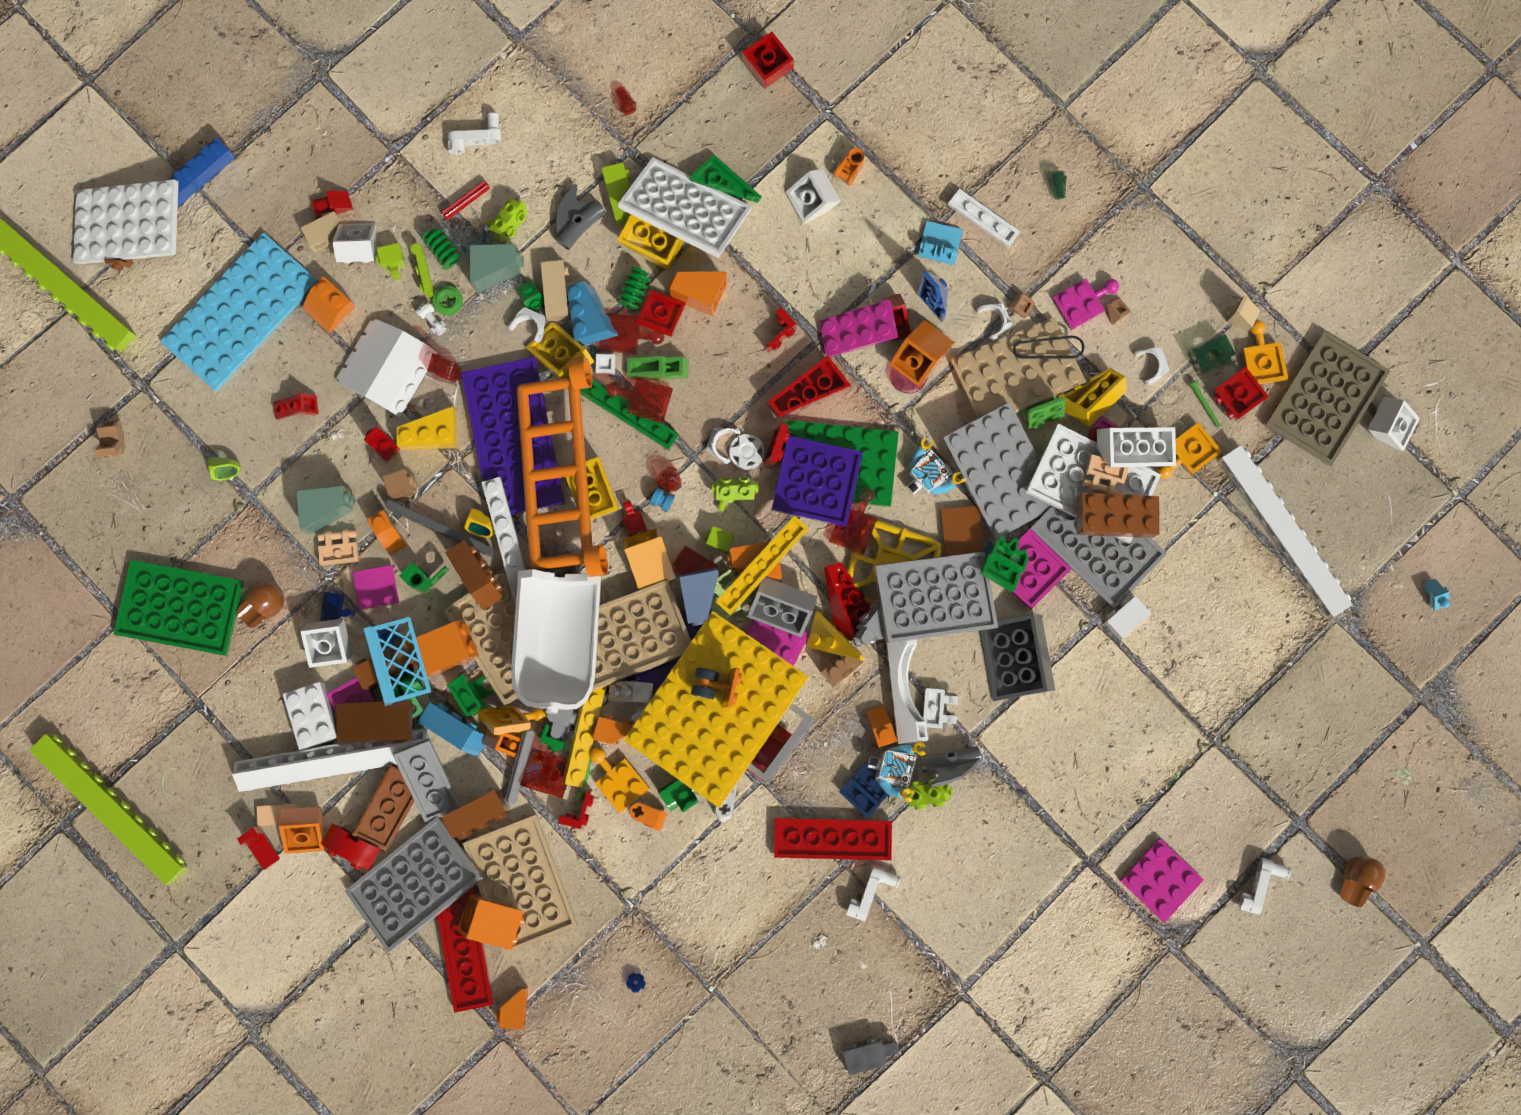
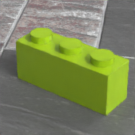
M622 162L602 168L617 226L626 224L630 213L618 208L620 200L631 187L628 179H631L629 168H625Z

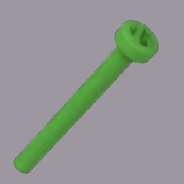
M1193 381L1189 384V387H1193L1215 426H1220L1219 421L1197 386L1198 381Z
M590 757L583 787L580 790V795L576 797L579 800H585L584 795L592 762Z

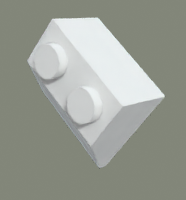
M823 169L809 171L786 191L803 224L830 211L840 202Z
M376 223L339 224L332 242L336 262L351 263L361 261L368 263L374 261L376 255Z
M1384 396L1373 420L1369 424L1368 430L1376 439L1400 451H1404L1420 418L1405 400Z

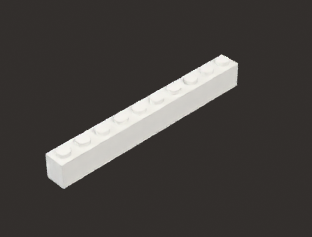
M1241 445L1218 460L1328 619L1333 618L1352 606L1350 595L1342 590L1338 578L1330 573L1327 562L1319 557L1315 545L1309 543L1305 531L1295 523L1294 515L1286 510L1282 498L1272 490L1271 482L1267 479L1265 480L1261 474V468L1251 460L1249 451Z
M427 728L412 731L413 739L339 743L234 762L232 775L238 791L241 792L387 767L389 764L396 765L393 757L394 752L430 737Z

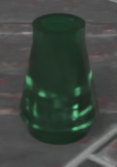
M1065 171L1050 173V178L1048 179L1055 200L1065 199L1067 183Z

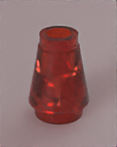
M625 87L617 88L615 93L619 111L625 116L633 114L637 109L636 102Z

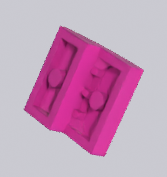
M393 565L352 573L358 610L373 609L379 606L399 603Z

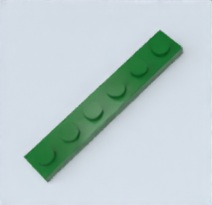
M593 379L591 388L580 389L581 396L668 451L679 437L677 432Z

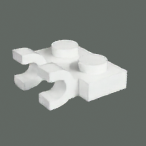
M926 688L923 719L926 721L927 728L942 729L943 723L956 724L957 716L943 715L944 704L958 705V696H945V690Z

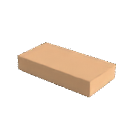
M297 804L257 806V826L278 825L281 809L297 808Z

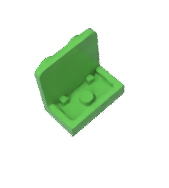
M1054 397L1020 411L1028 429L1040 428L1047 422L1060 420L1064 416L1066 400L1064 397L1058 399Z

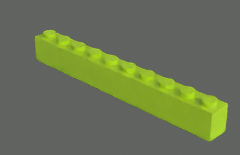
M0 217V253L4 256L6 254L11 257L9 261L17 268L21 266L25 269L23 273L31 280L35 278L38 281L36 285L43 291L49 290L51 292L49 296L57 303L60 301L64 303L65 306L63 308L71 315L75 313L78 316L77 320L83 326L89 325L92 328L90 332L98 339L104 338L106 340L104 344L112 351L117 349L122 352L136 335Z
M44 734L29 751L164 885L173 884L188 868L185 864V859L179 854L175 855L171 851L172 847L164 840L161 841L157 837L158 833L153 828H148L143 823L144 819L130 810L131 807L124 800L120 801L116 797V791L111 787L107 788L103 784L104 780L98 774H93L89 770L90 766L85 761H80L73 749L64 746L60 736L57 734Z

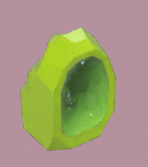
M218 456L208 459L212 480H228L237 476L241 471L240 463L228 457L221 458Z

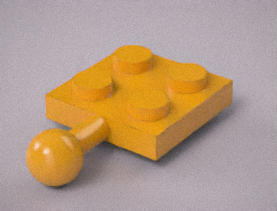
M1256 320L1250 331L1256 337L1257 346L1242 349L1245 367L1248 368L1259 384L1286 381L1288 375L1281 342L1265 345L1263 337L1266 328L1265 324L1260 320Z
M1198 422L1175 439L1176 466H1159L1157 473L1161 474L1160 478L1167 479L1172 475L1173 470L1182 464L1188 473L1192 475L1222 453V450Z
M515 705L481 709L478 712V717L494 735H503L509 732L518 733L523 730H529L531 723L529 720L534 719L536 722H543L547 718L546 709L535 708L533 712L521 713Z
M595 748L591 751L590 758L594 763H599L607 773L595 784L618 813H621L650 788L626 758L612 768L605 759L604 750Z

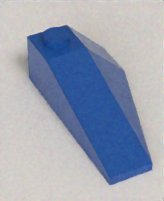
M925 271L922 274L917 295L942 322L946 317L947 284L942 278H938L936 275Z

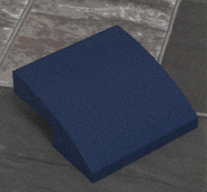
M865 762L841 788L839 793L868 819L888 795L880 787L879 782L875 780L877 772L867 767L868 763Z

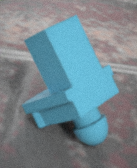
M1436 579L1424 582L1425 590L1430 595L1431 609L1448 608L1450 606L1448 588H1443Z

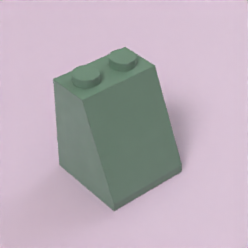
M516 244L470 245V283L476 293H480L521 274V267H524V257L521 256V250H518Z
M344 486L297 491L299 529L307 534H314L353 511V505H355L354 494Z

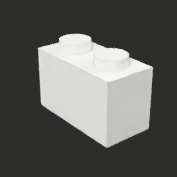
M1128 596L1120 603L1122 607L1118 611L1114 609L1106 616L1108 620L1104 624L1119 640L1128 635L1151 614L1136 596L1131 599Z

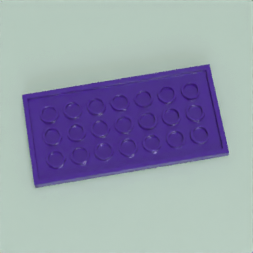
M536 357L461 372L482 482L501 477L511 515L526 512L517 387L520 384L541 381ZM543 393L530 394L531 426L549 424ZM552 435L532 438L534 470L557 467ZM560 478L535 481L537 510L565 504Z

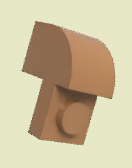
M120 419L101 421L96 428L100 441L95 449L97 457L104 456L105 458H110L123 454L125 443Z

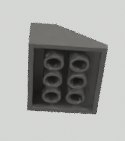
M1031 614L998 621V628L981 630L993 701L1056 691L1041 614Z

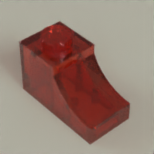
M432 353L427 372L434 380L456 385L462 376V370H460L461 367L458 363Z

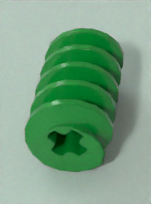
M443 228L439 230L431 229L423 235L422 240L426 242V246L430 248L431 253L434 254L435 259L438 260L443 270L450 269L457 263L461 253L457 252L454 254L457 248L456 246L450 248L453 242L451 240L446 242L449 236L447 234L442 236L444 233Z
M631 267L630 271L632 273L627 274L629 280L624 281L625 286L621 288L623 293L618 295L620 300H616V302L629 309H639L635 302H642L638 296L645 295L641 289H648L644 282H651V280L647 277L649 274L646 271L637 267Z

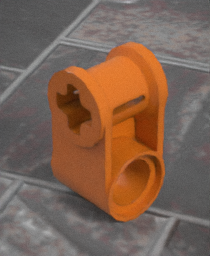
M859 148L851 149L836 169L834 177L841 178L850 186L864 165V152ZM853 156H859L861 160L859 162H854L851 158Z
M642 803L633 804L629 810L631 818L660 832L668 815L666 812L654 807L651 808ZM638 806H641V811H643L644 814L635 817V812H633V809H637Z

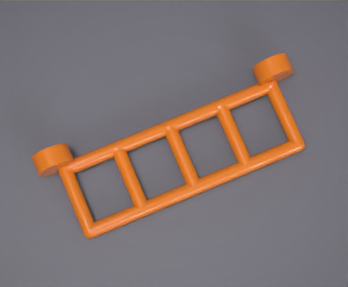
M583 357L569 361L570 377L520 384L517 387V402L530 568L542 570L585 564L588 576L597 577L607 575L608 560L604 546L602 544H592L580 389L592 387V371L589 360ZM568 389L571 420L531 426L529 395ZM572 432L574 464L534 470L532 438ZM575 476L578 508L538 514L535 481ZM579 520L581 553L541 558L538 525Z

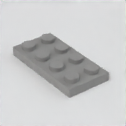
M430 738L393 753L395 762L425 823L437 816L441 817L462 807Z

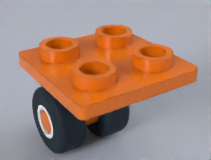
M696 668L695 677L700 679L699 685L692 686L691 695L714 699L715 690L710 687L725 690L721 708H731L732 704L735 705L738 694L735 693L736 685H739L741 682L742 673H739L740 668L729 670L726 685L712 683L718 681L719 672L705 668Z

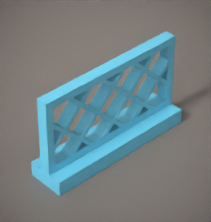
M410 617L364 628L385 706L431 693ZM408 623L409 631L406 636L396 632L399 624ZM386 629L392 633L385 642L378 637L377 630ZM393 634L404 639L399 648L389 644ZM406 640L414 644L415 649L411 655L401 650ZM386 646L397 651L392 660L387 659L383 655ZM399 652L409 657L404 667L394 662ZM411 659L419 663L420 668L416 674L406 669ZM391 665L402 669L397 679L389 676L388 670ZM404 671L415 676L409 686L399 681ZM416 678L424 681L426 689L417 691L411 687ZM397 683L407 688L403 696L395 698L393 690Z

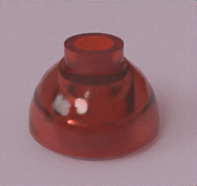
M668 466L666 470L661 471L655 480L659 488L669 492L677 491L682 486L681 477L677 473V469L672 466Z

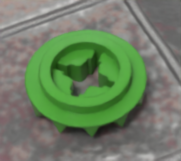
M452 286L442 287L434 294V308L444 316H453L463 306V296L458 289ZM446 295L453 300L450 308L447 304H443L446 301Z

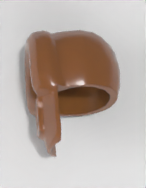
M266 581L258 582L247 592L246 600L237 609L236 613L249 628H254L265 619L272 618L281 611L285 602L284 595L275 584Z
M1355 857L1349 860L1343 872L1344 884L1340 893L1341 899L1353 906L1363 907L1372 892L1376 893L1384 882L1386 874L1382 863L1371 857Z

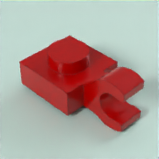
M631 501L624 502L623 504L628 516L623 517V521L628 535L632 536L646 531L647 528L641 512H634Z

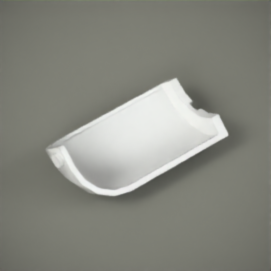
M534 569L518 571L511 676L516 696L526 706L546 709V713L557 714L558 710L579 708L590 696L596 668L601 577L599 576L589 577L587 573L565 574V577H554L555 573Z

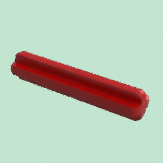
M482 180L441 211L442 215L446 220H449L487 192L490 186L485 180Z

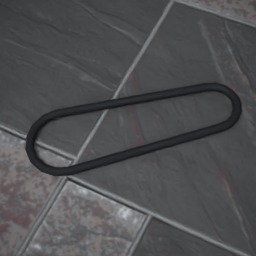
M1070 335L1019 341L1013 346V353L1021 359H1074L1083 354L1085 345L1081 338ZM1074 338L1079 340L1082 345L1081 352L1074 356H1020L1016 353V347L1023 343Z

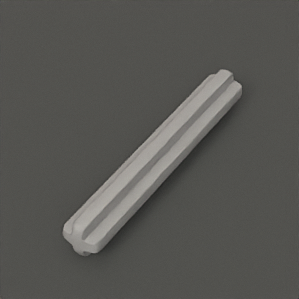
M531 729L523 731L505 797V802L508 804H516L535 735V731Z

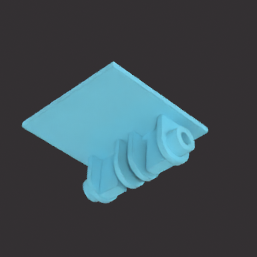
M926 221L918 257L955 265L963 229Z

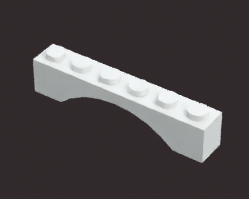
M917 640L887 644V659L890 667L889 678L892 685L891 696L894 703L898 744L928 741L926 721L914 706L908 685L909 663L917 645Z

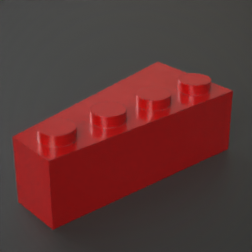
M826 356L770 399L766 405L776 418L779 419L846 390L851 384L831 358Z

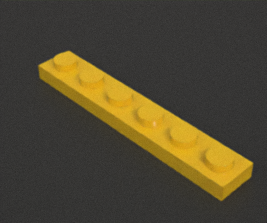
M794 515L721 595L716 603L731 616L809 528Z
M606 686L592 691L587 701L580 706L562 784L583 787L593 745V736Z

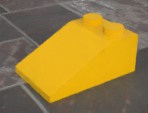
M630 214L617 242L646 260L668 271L684 243L683 240Z
M553 322L544 329L541 342L537 343L533 339L525 347L557 379L570 377L569 361L571 359L586 357L590 365L594 362L582 345Z
M598 456L586 461L590 519L592 520L619 510L600 457ZM568 476L566 479L578 508L575 476Z

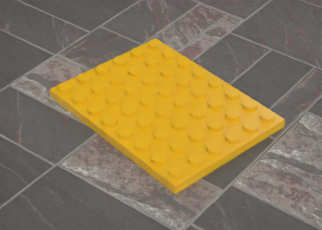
M712 611L708 620L700 628L623 741L720 808L799 694L809 676ZM696 668H705L719 672L718 681L712 683L724 685L727 683L729 670L740 668L739 673H742L740 684L736 685L735 693L738 695L735 705L732 704L731 708H721L725 690L710 687L715 690L714 699L691 695L692 686L699 685L700 679L695 677Z

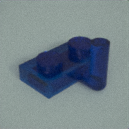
M324 592L320 622L342 619V617L353 618L355 616L354 611L348 608L343 609L345 594Z

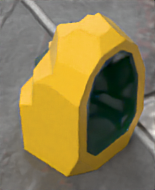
M471 509L464 528L469 533L478 537L488 538L493 536L495 530L489 517L483 515L481 511Z

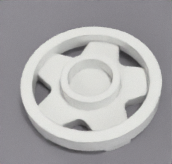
M740 435L730 445V459L740 469H754L764 459V445L754 435ZM748 438L754 439L755 441L750 442ZM739 441V446L734 447L735 443ZM760 448L762 449L761 456L757 452ZM733 456L739 457V463L736 462ZM750 461L755 463L753 465L747 466Z

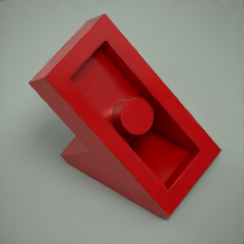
M326 191L327 196L311 201L316 219L321 218L327 212L335 211L336 214H341L354 210L348 191Z

